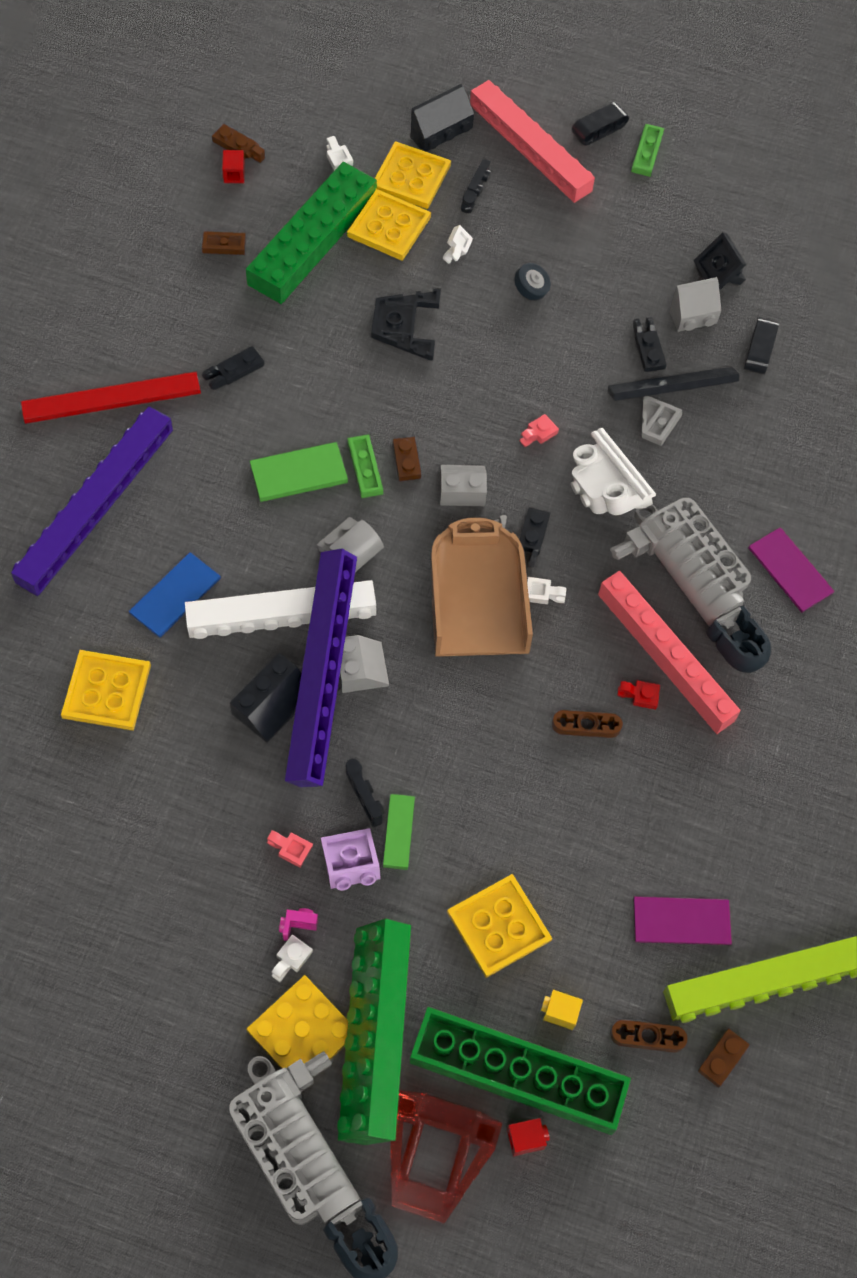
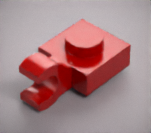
M637 680L634 686L632 683L621 681L620 686H618L617 696L632 698L634 706L656 710L659 701L660 685Z

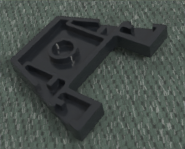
M435 288L432 292L426 293L416 291V294L408 296L398 294L376 298L371 338L433 361L435 340L414 338L413 335L417 307L439 309L441 288Z

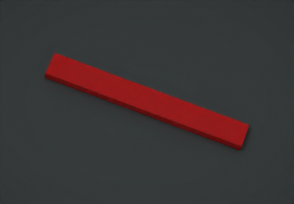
M196 371L21 401L23 419L25 424L196 395L201 394Z

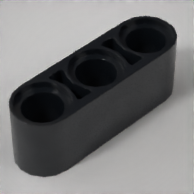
M613 102L577 120L571 130L584 146H587L623 128L629 121V116L616 102Z
M758 318L744 369L765 375L779 327L778 322Z

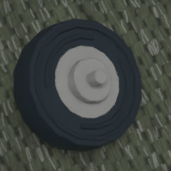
M526 263L515 273L514 283L518 292L523 297L536 301L542 299L549 292L551 287L550 277L541 266L535 263Z

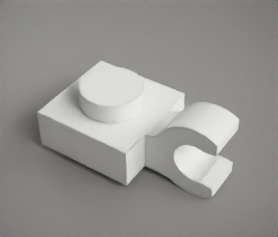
M335 136L327 138V158L334 171L343 161L353 166V159L346 145L339 146Z
M460 225L453 228L447 241L451 248L446 251L443 259L448 264L451 263L452 259L458 261L460 256L465 255L473 240Z
M528 577L529 602L548 604V600L552 599L557 603H565V587L551 586V580Z
M291 935L277 953V958L281 961L272 970V977L281 982L291 968L298 972L313 953V949L294 935Z

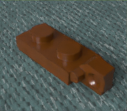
M223 124L212 135V141L226 150H244V160L252 158L261 163L265 159V150L256 141L226 124Z

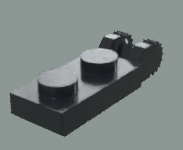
M485 158L480 163L463 195L460 209L466 214L471 213L473 210L474 202L483 190V182H487L492 171L489 170L491 161Z
M646 317V332H642L640 319H634L635 341L644 372L666 369L667 364L657 330H655L653 318Z
M251 346L216 366H211L204 370L202 377L206 381L212 378L213 380L210 381L209 386L211 389L216 390L263 367L264 360L256 349Z
M531 507L528 508L519 540L523 550L532 553L529 558V566L534 567L537 554H540L551 513Z
M352 758L346 762V776H348V780L372 827H376L382 824L384 809L379 800H374L372 796L374 792L369 780L364 781L362 765L358 759Z

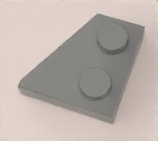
M644 396L642 438L662 446L681 418L682 409L650 396Z

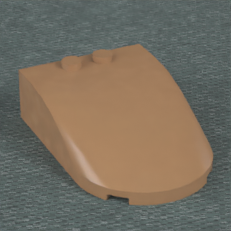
M466 518L448 525V528L436 537L431 552L435 657L529 654L533 632L525 556L520 540L514 533H510L503 528L501 523L486 518Z

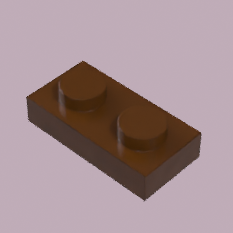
M204 231L203 253L245 255L246 233Z
M415 437L393 439L399 481L421 479Z
M728 1028L698 1069V1072L719 1088L750 1044Z

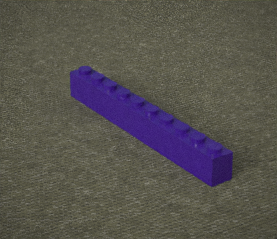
M149 406L138 415L133 426L124 432L123 438L118 444L112 446L109 455L98 463L95 472L84 480L80 490L70 497L69 503L56 514L55 520L51 525L42 531L41 537L37 542L30 545L23 559L15 563L11 572L15 584L37 597L41 594L173 431L171 418Z
M343 548L324 551L320 555L285 775V782L298 787L323 786L357 564V556Z

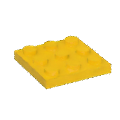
M395 141L375 177L377 189L408 203L428 209L451 166V160Z
M376 189L347 231V237L403 261L430 220L431 212Z
M79 650L61 713L62 719L134 731L151 663L144 660Z
M513 874L447 910V914L485 978L552 941L551 935Z
M304 975L246 1030L278 1066L283 1069L299 1059L306 1063L323 1051L331 1060L345 1047L348 1021L309 978Z

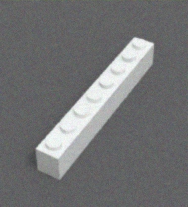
M373 581L354 582L348 619H368L371 616H376ZM315 587L185 602L189 638L203 639L210 635L227 636L235 632L251 633L260 629L275 630L278 627H299L302 624H310Z

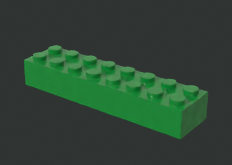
M343 161L246 268L247 285L282 304L353 224L377 189V180Z
M385 918L356 928L354 935V958L352 960V983L349 989L350 1006L347 1013L348 1029L345 1039V1062L342 1068L341 1108L337 1124L338 1141L370 1145L395 1141L411 935V925Z
M427 1007L409 1063L609 1135H613L617 1130L631 1080L630 1077L431 1007Z

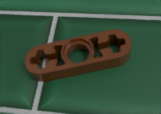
M561 710L554 715L552 727L556 733L574 736L614 738L620 734L623 726L622 719L618 715L598 712ZM561 718L565 719L566 727L561 726ZM574 719H577L576 728H573V726H574V723H573ZM589 719L593 722L594 727L592 729H585L581 726V721ZM599 720H601V723H600L601 728H600V730L597 729V728H598V724H599ZM609 721L613 722L614 730H610L607 725Z
M619 1020L610 1031L612 1041L616 1045L675 1053L681 1051L688 1041L687 1034L681 1027ZM621 1027H625V1032L634 1033L635 1028H638L636 1034L637 1042L633 1041L634 1035H627L625 1039H621V1035L616 1033V1031H619ZM645 1029L652 1030L656 1035L655 1042H645L642 1039V1031ZM661 1031H664L663 1037H671L673 1033H676L677 1038L681 1039V1041L674 1046L672 1040L664 1039L663 1045H660Z

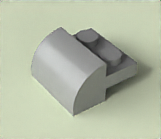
M348 517L317 544L320 552L343 548L357 556L355 572L384 548L380 537L364 520L358 522L351 517Z

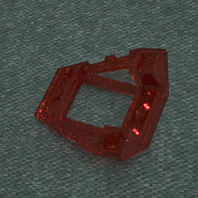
M399 1090L396 1139L391 1141L392 1206L445 1223L473 1180L480 1173L484 1164L495 1151L502 1122L476 1109L426 1093ZM403 1122L413 1124L401 1163ZM424 1124L462 1136L446 1192L408 1179ZM471 1143L481 1146L461 1180Z

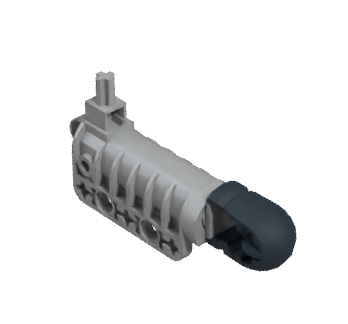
M681 498L660 510H657L652 504L644 508V510L651 512V515L647 518L642 517L639 513L643 509H636L635 520L640 526L627 532L624 542L610 549L612 557L619 560L630 553L635 558L645 552L649 556L655 554L709 626L706 634L712 642H717L716 648L725 660L740 672L751 673L761 669L769 661L771 643L756 620L750 618V612L747 608L742 606L744 603L742 591L748 587L751 575L696 502L690 498ZM682 506H684V507H686V508H687V507H690V511H689V512H688L687 510L682 511V510H681V509H682ZM696 522L702 523L705 529L698 531L693 524ZM709 540H710L711 542H715V541H716V543H717L716 547H715L714 545H710V546H709V545H708ZM723 557L728 558L732 565L724 566L720 559ZM736 577H743V583L741 581H736ZM736 622L740 630L733 633L730 638L726 630L734 626Z
M323 1051L306 1063L299 1059L287 1068L275 1071L267 1058L263 1056L253 1058L248 1064V1074L254 1085L231 1101L229 1111L237 1129L288 1216L298 1225L306 1224L319 1216L325 1226L323 1229L328 1240L334 1241L333 1248L353 1278H386L394 1270L398 1259V1247L394 1236L381 1215L375 1214L376 1207L370 1198L360 1199L301 1101V1092L314 1084L313 1077L332 1065L329 1057ZM259 1062L265 1063L268 1067L267 1073L262 1077H257L252 1073L253 1066ZM242 1109L249 1114L250 1121L247 1124L245 1123L244 1116L239 1112ZM255 1132L264 1133L260 1140H251ZM268 1148L272 1158L276 1159L279 1168L276 1172H274L271 1162L266 1158L264 1151ZM284 1179H290L293 1181V1184L289 1189L282 1190L279 1188L280 1182ZM295 1196L298 1197L299 1204L305 1208V1212L302 1214L296 1211L294 1201L292 1200ZM361 1209L365 1213L367 1223L372 1224L377 1233L376 1242L378 1244L383 1243L386 1249L384 1253L380 1245L376 1247L370 1240L374 1236L373 1233L366 1232L363 1228L352 1234L354 1239L352 1248L353 1250L359 1248L362 1257L359 1260L364 1266L362 1268L356 1262L357 1253L349 1251L344 1243L342 1232L336 1229V1226L341 1222H345L348 1226L355 1221L356 1217L354 1215Z

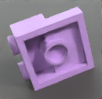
M370 828L321 838L331 889L337 888L343 891L349 889L351 885L358 883L369 886L374 884L376 880L381 879Z

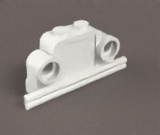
M599 428L591 433L597 444L581 445L574 450L573 457L577 466L572 470L574 481L571 482V487L576 495H580L583 505L586 508L589 507L593 513L603 514L608 511L612 515H621L634 508L644 509L653 504L652 497L656 496V493L603 428Z

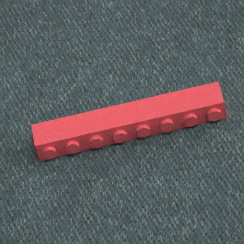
M488 80L471 90V107L569 199L575 203L592 192L595 180L592 173L587 171L577 159L573 158L563 146H560L550 134H547L511 98L507 97L498 86H495Z
M618 571L601 583L598 596L713 731L718 734L734 723L741 710L623 573Z

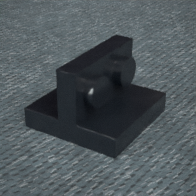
M722 232L693 260L705 280L717 277L719 291L728 282L741 285L746 280L742 272L747 264L727 233Z

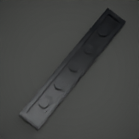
M731 366L609 385L608 393L615 401L738 382L739 373Z

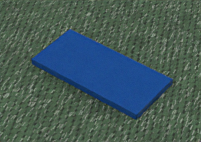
M190 552L129 611V614L161 638L186 613L185 602L198 601L221 579V576Z

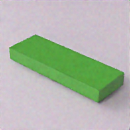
M645 124L631 172L651 177L664 128Z
M369 434L347 438L361 498L383 495V487Z
M390 794L383 868L408 870L415 796Z

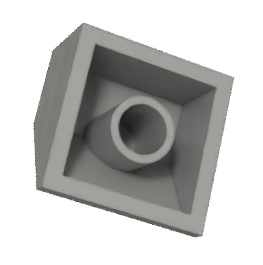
M717 277L676 286L669 313L678 332L717 324L721 313Z
M440 465V505L485 507L487 495V473L485 466Z
M360 635L345 637L339 676L342 693L389 686L382 642Z

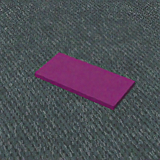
M781 527L749 545L748 549L801 613L835 592Z
M633 898L635 942L707 945L732 944L728 899Z

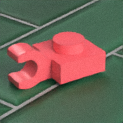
M544 414L528 424L527 429L521 433L523 438L519 441L524 447L529 446L535 440L542 444L557 435L559 428Z
M272 830L267 838V844L281 849L279 857L301 868L313 847L312 843L292 832L288 838H285Z

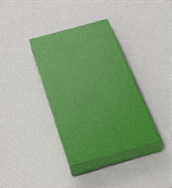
M337 442L250 460L260 502L348 483Z

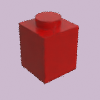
M223 150L222 170L224 183H244V150Z
M540 1118L511 1124L507 1127L513 1156L544 1150L547 1146L546 1141L550 1140L546 1124L542 1125Z

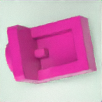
M300 908L298 911L287 909L286 918L281 917L279 932L283 933V941L289 939L291 927L317 931L318 914L306 908Z

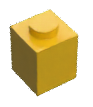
M553 990L550 997L545 996L541 1007V1011L545 1012L543 1020L573 1030L583 999Z

